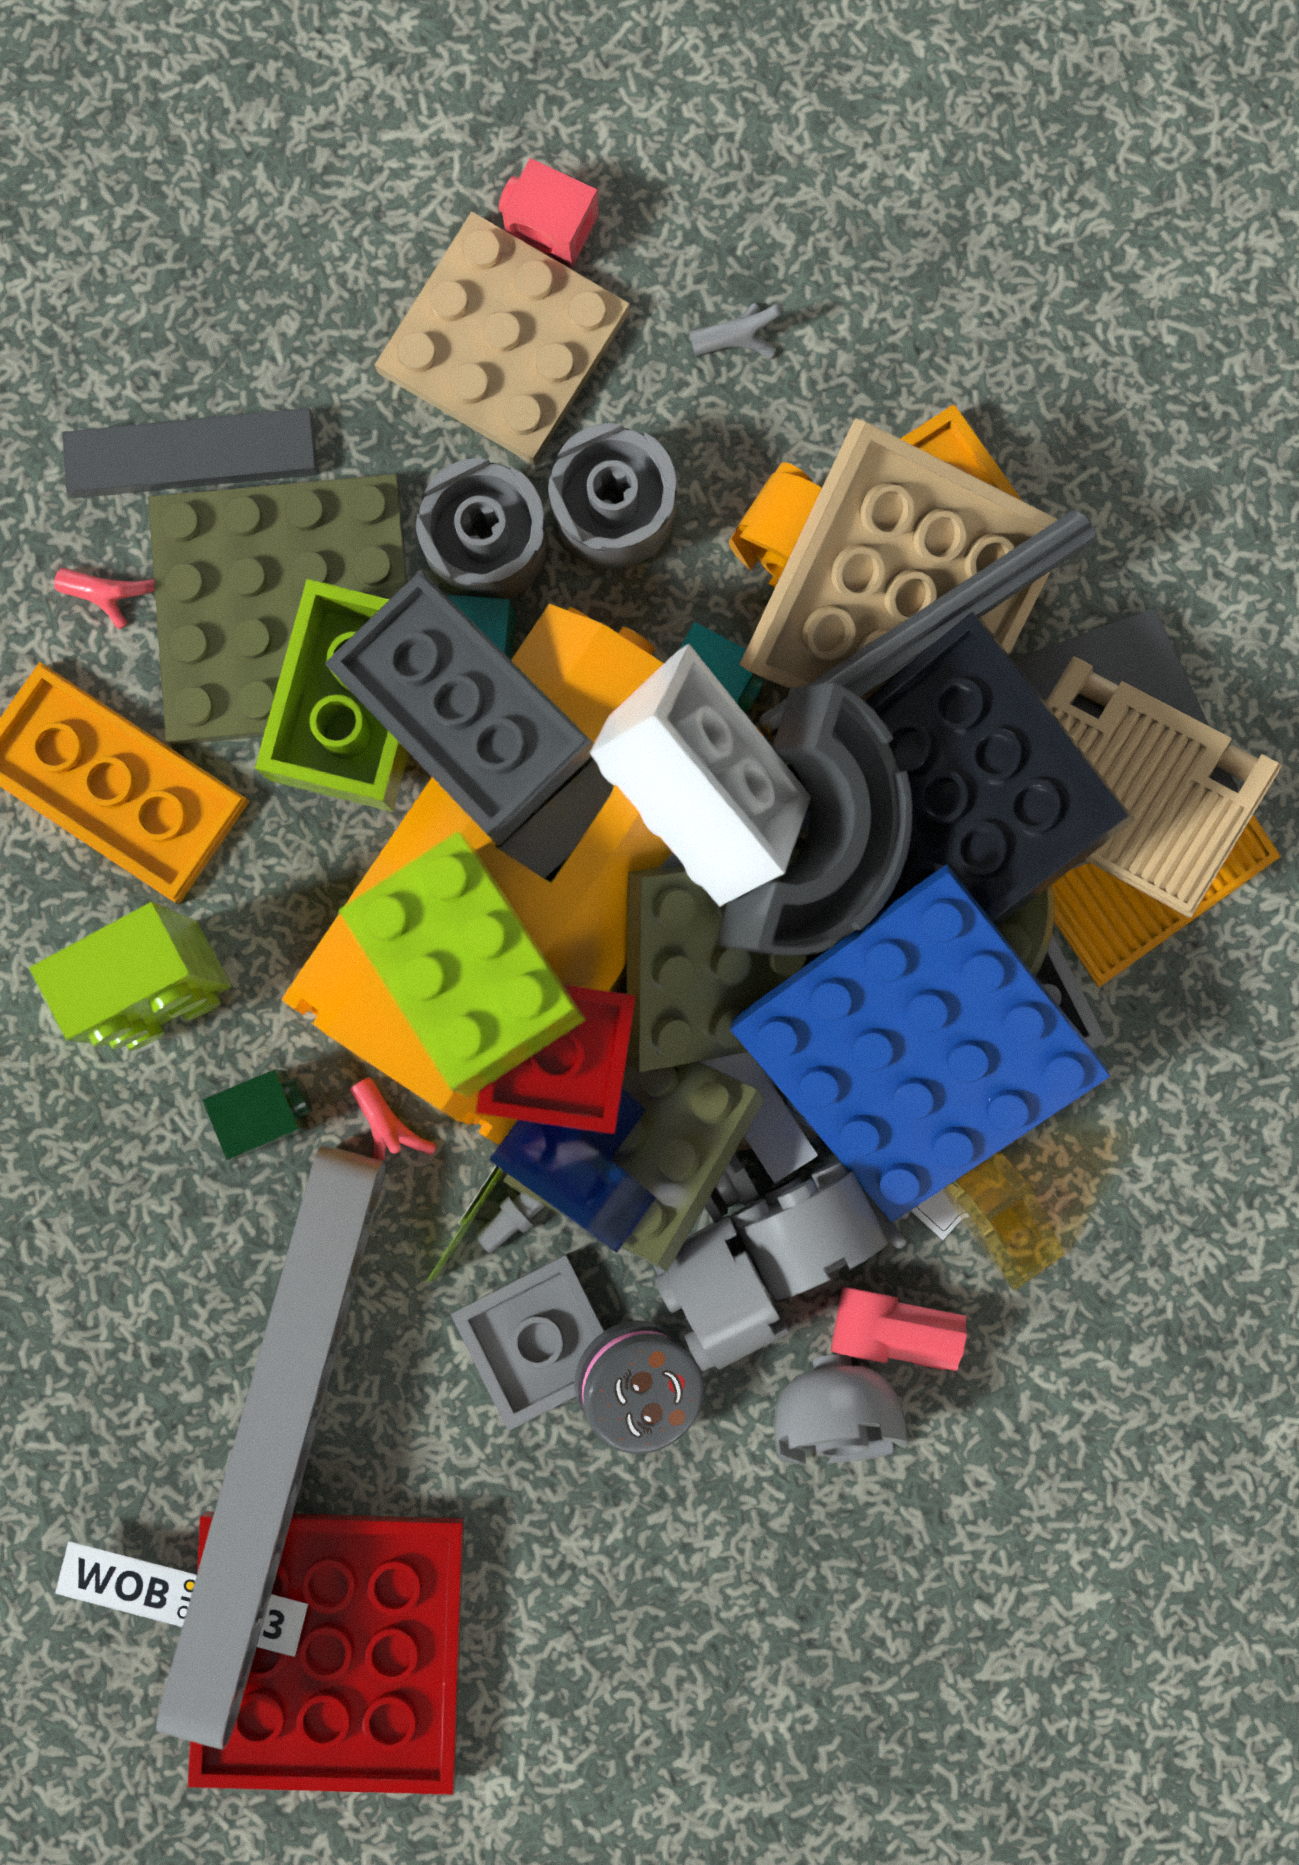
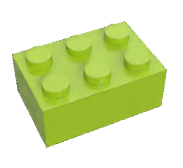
M306 579L255 769L269 781L394 812L409 752L325 665V662L390 599Z
M459 831L338 910L449 1088L467 1098L586 1020L475 848Z
M149 902L28 967L66 1041L90 1043L93 1047L106 1045L111 1046L112 1049H118L126 1045L129 1051L140 1049L162 1037L165 1033L160 1025L177 1016L184 1015L186 1021H189L215 1009L221 1004L217 995L232 987L198 921L154 902Z

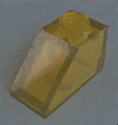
M1000 1151L943 1188L950 1204L1013 1291L1065 1254L1029 1183Z

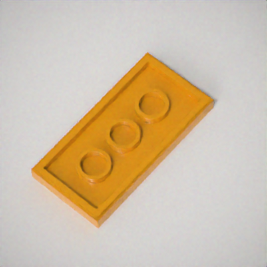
M40 661L0 718V787L179 905L250 802L246 797Z

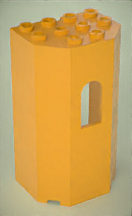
M551 604L547 606L511 659L594 744L608 717L664 664L652 656L656 650L655 647L635 631L622 627L619 633L603 623L592 620L575 608L569 607L568 610ZM755 726L764 737V733L757 726ZM431 777L345 904L347 905L459 831L475 848L562 984L616 992L627 975L628 872L659 868L675 853L660 836L653 834L648 829L641 813L621 789L614 785L608 800L553 882L550 883L496 847L497 844ZM339 913L281 1000L302 1015H305L307 1011L315 1014L317 1017L312 1024L440 1111L469 1126L471 1124H480L481 1128L478 1132L503 1148L511 1147L527 1121L476 1114L475 1106L478 1092L467 1098L449 1088Z

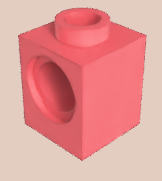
M530 158L520 178L512 176L508 180L500 198L499 211L502 212L506 232L572 269L599 217L597 189Z

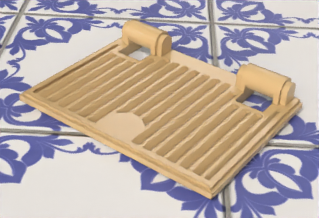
M1073 656L1045 703L1135 819L1134 822L1084 860L1191 918L1282 765L1261 754L1259 759L1231 745L1232 738L1123 681L1117 685L1093 672V665ZM1078 694L1105 707L1099 719L1072 705ZM1216 767L1245 781L1238 793L1209 778Z

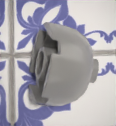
M834 1354L813 1359V1370L797 1375L781 1392L775 1408L774 1435L777 1458L783 1462L806 1464L805 1451H816V1454L819 1456L831 1457L827 1464L862 1461L895 1453L894 1444L903 1448L908 1446L905 1417L897 1394L887 1379L873 1369L852 1366L851 1356Z

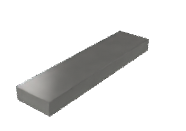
M310 408L62 432L66 492L73 499L318 475L314 418Z

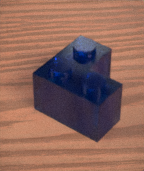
M623 1087L621 1089L615 1134L517 1120L489 1159V1161L616 1253L656 1199L651 1192L631 1175L610 1161L646 1111Z

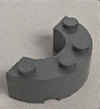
M835 682L790 687L773 749L778 756L793 766L805 785V789L811 795L808 837L797 859L785 870L784 874L727 903L715 944L717 946L734 950L779 955H806L834 947L833 942L841 939L853 929L862 930L881 910L898 882L906 861L912 829V800L907 771H898L893 753L888 745V742L894 738L875 711L853 692Z

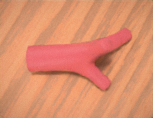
M64 567L58 570L54 580L56 591L95 603L108 614L117 629L124 628L127 625L126 619L117 606V600L155 591L154 579L136 582L109 580Z
M371 1077L358 1082L350 1088L351 1094L365 1115L372 1130L374 1143L372 1157L385 1160L387 1146L391 1153L396 1154L401 1150V1144L428 1155L434 1154L436 1144L416 1135L396 1117Z

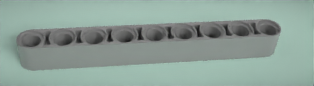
M326 1145L320 1146L314 1158L161 1701L156 1723V1732L222 1750L225 1749L232 1735L380 1197L386 1169L385 1160Z

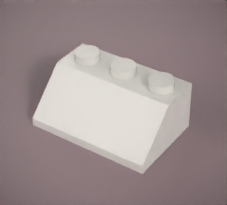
M688 644L678 650L608 717L590 754L597 761L604 777L610 783L617 785L641 813L648 829L653 834L660 836L681 860L692 881L699 886H703L714 901L721 906L785 873L811 795Z

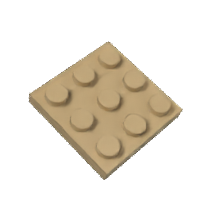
M471 212L378 358L375 368L380 375L535 465L630 313V304L481 216Z

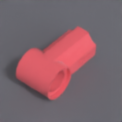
M842 1286L830 1351L877 1362L887 1363L888 1358L942 1370H958L965 1349L967 1316L898 1302L899 1297Z

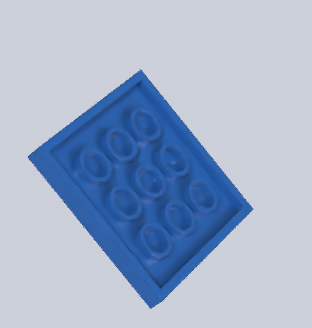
M947 864L878 913L862 930L856 929L835 944L834 947L828 949L731 1019L730 1024L731 1032L847 1170L854 1172L859 1184L892 1223L1110 1077L1104 1062Z

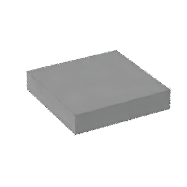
M567 1254L451 1313L458 1331L508 1431L576 1397L575 1373L580 1358L589 1344L605 1331Z

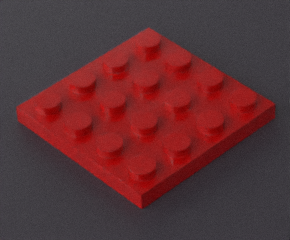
M205 1511L200 1516L197 1573L215 1511ZM293 1513L271 1594L308 1604L295 1657L256 1647L238 1717L225 1749L222 1750L190 1741L188 1787L453 1795L456 1783L464 1518Z

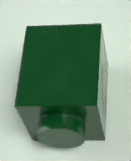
M271 1070L202 1100L226 1160L240 1159L310 1129L304 1116L313 1111L307 1091L300 1078L289 1079L286 1070Z

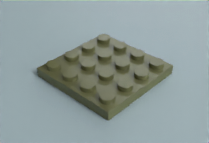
M397 474L148 496L166 742L170 745H182L264 736L306 579L386 599H391L408 582L400 485Z

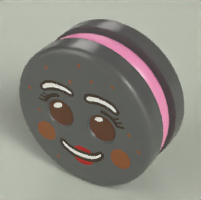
M628 1321L602 1332L586 1348L575 1373V1394L582 1412L602 1441L612 1448L625 1453L644 1454L655 1452L671 1445L689 1430L702 1406L704 1382L696 1360L672 1331L654 1322Z

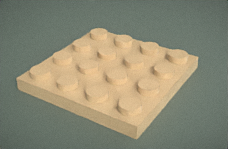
M855 418L739 665L754 674L789 689L790 687L807 686L1058 519L868 422ZM1050 572L980 617L1008 655ZM894 674L893 676H891L890 678H888L887 680H885L884 682H882L881 684H879L878 686H876L860 698L863 701H865L878 689H880L884 684H886L890 679H892L896 674Z

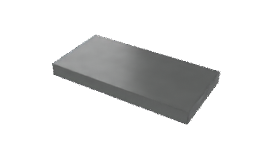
M421 570L325 662V665L498 846L592 756L590 751L594 743Z

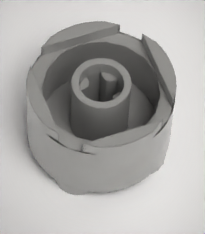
M602 423L583 429L563 445L552 468L548 491L555 529L563 544L572 554L592 568H627L642 563L653 556L666 542L673 529L676 514V473L667 451L655 438L645 432L641 434L624 428L622 424ZM607 491H613L617 498L624 497V501L612 504L610 500H603V494Z
M472 458L446 467L430 481L424 491L425 496L421 502L419 512H417L416 532L430 570L438 582L454 595L510 599L528 588L545 566L548 551V534L542 502L530 480L522 472L510 466L508 468L490 463L488 459ZM484 525L493 535L489 538L481 539L478 535H475L474 529L477 526Z
M839 1159L811 1174L813 1179L802 1183L799 1177H795L770 1189L765 1193L769 1205H767L765 1199H762L738 1210L730 1216L764 1286L775 1300L788 1298L830 1280L828 1274L846 1264L852 1269L887 1245L882 1227L854 1172H849Z
M730 1215L687 1236L668 1272L654 1265L657 1273L654 1281L666 1306L671 1313L682 1308L686 1315V1318L683 1319L688 1331L685 1339L702 1371L714 1365L720 1370L790 1334L782 1312H776L770 1301L771 1294L764 1286L738 1232L735 1230Z

